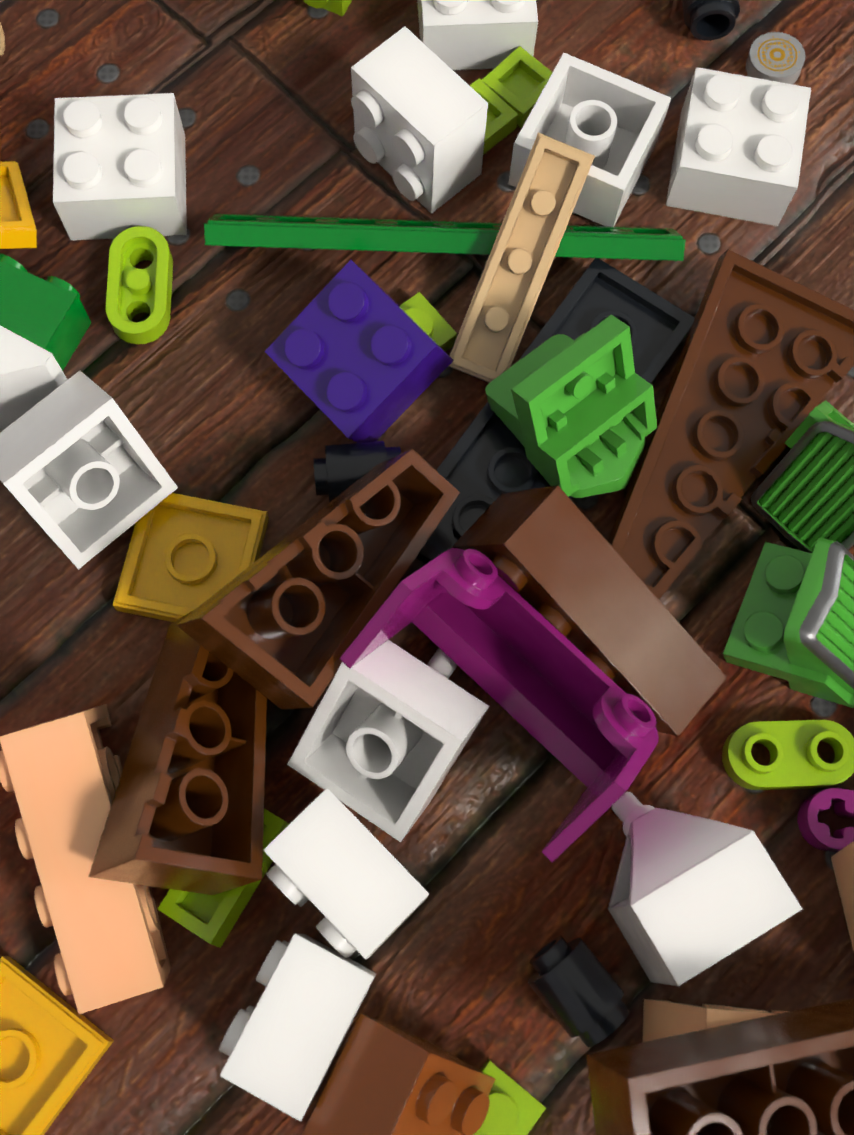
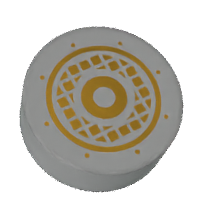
M782 32L763 34L751 45L746 60L747 74L749 77L794 84L799 78L805 62L804 48L796 38Z

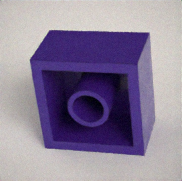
M352 260L337 273L265 351L343 434L357 443L376 442L454 361Z

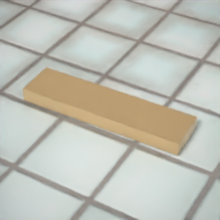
M541 133L537 134L450 353V357L454 361L449 367L488 383L510 368L595 158L594 155Z

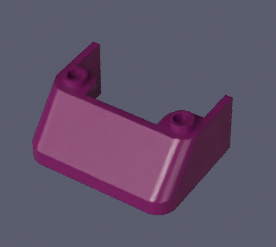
M451 548L399 583L340 657V660L350 669L412 622L572 772L587 789L542 850V853L553 862L626 793L658 744L659 736L655 727L656 718L653 711L643 700L632 694H626L498 575L496 566L487 556L474 549L462 550Z

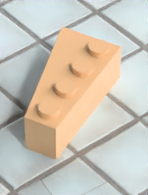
M106 704L0 736L2 747L0 751V781L7 792H15L22 818H18L15 821L17 842L26 860L34 858L41 885L35 888V902L38 915L46 928L54 927L61 951L54 958L57 981L65 996L73 994L78 1014L163 988L171 970L151 886L88 877L123 771L119 756H113L109 747L103 748L99 730L112 726Z

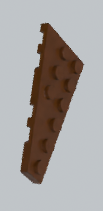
M729 249L718 258L657 413V429L648 436L644 451L639 459L607 540L658 599L662 597L701 550L702 544L725 517H728L741 502V497L754 481L765 473L786 448L785 442L808 414L819 405L834 385L842 380L854 366L853 309Z

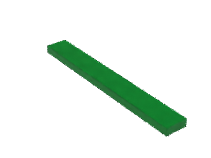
M216 213L204 223L205 245L490 255L502 223ZM567 225L555 257L683 261L686 239L673 228Z

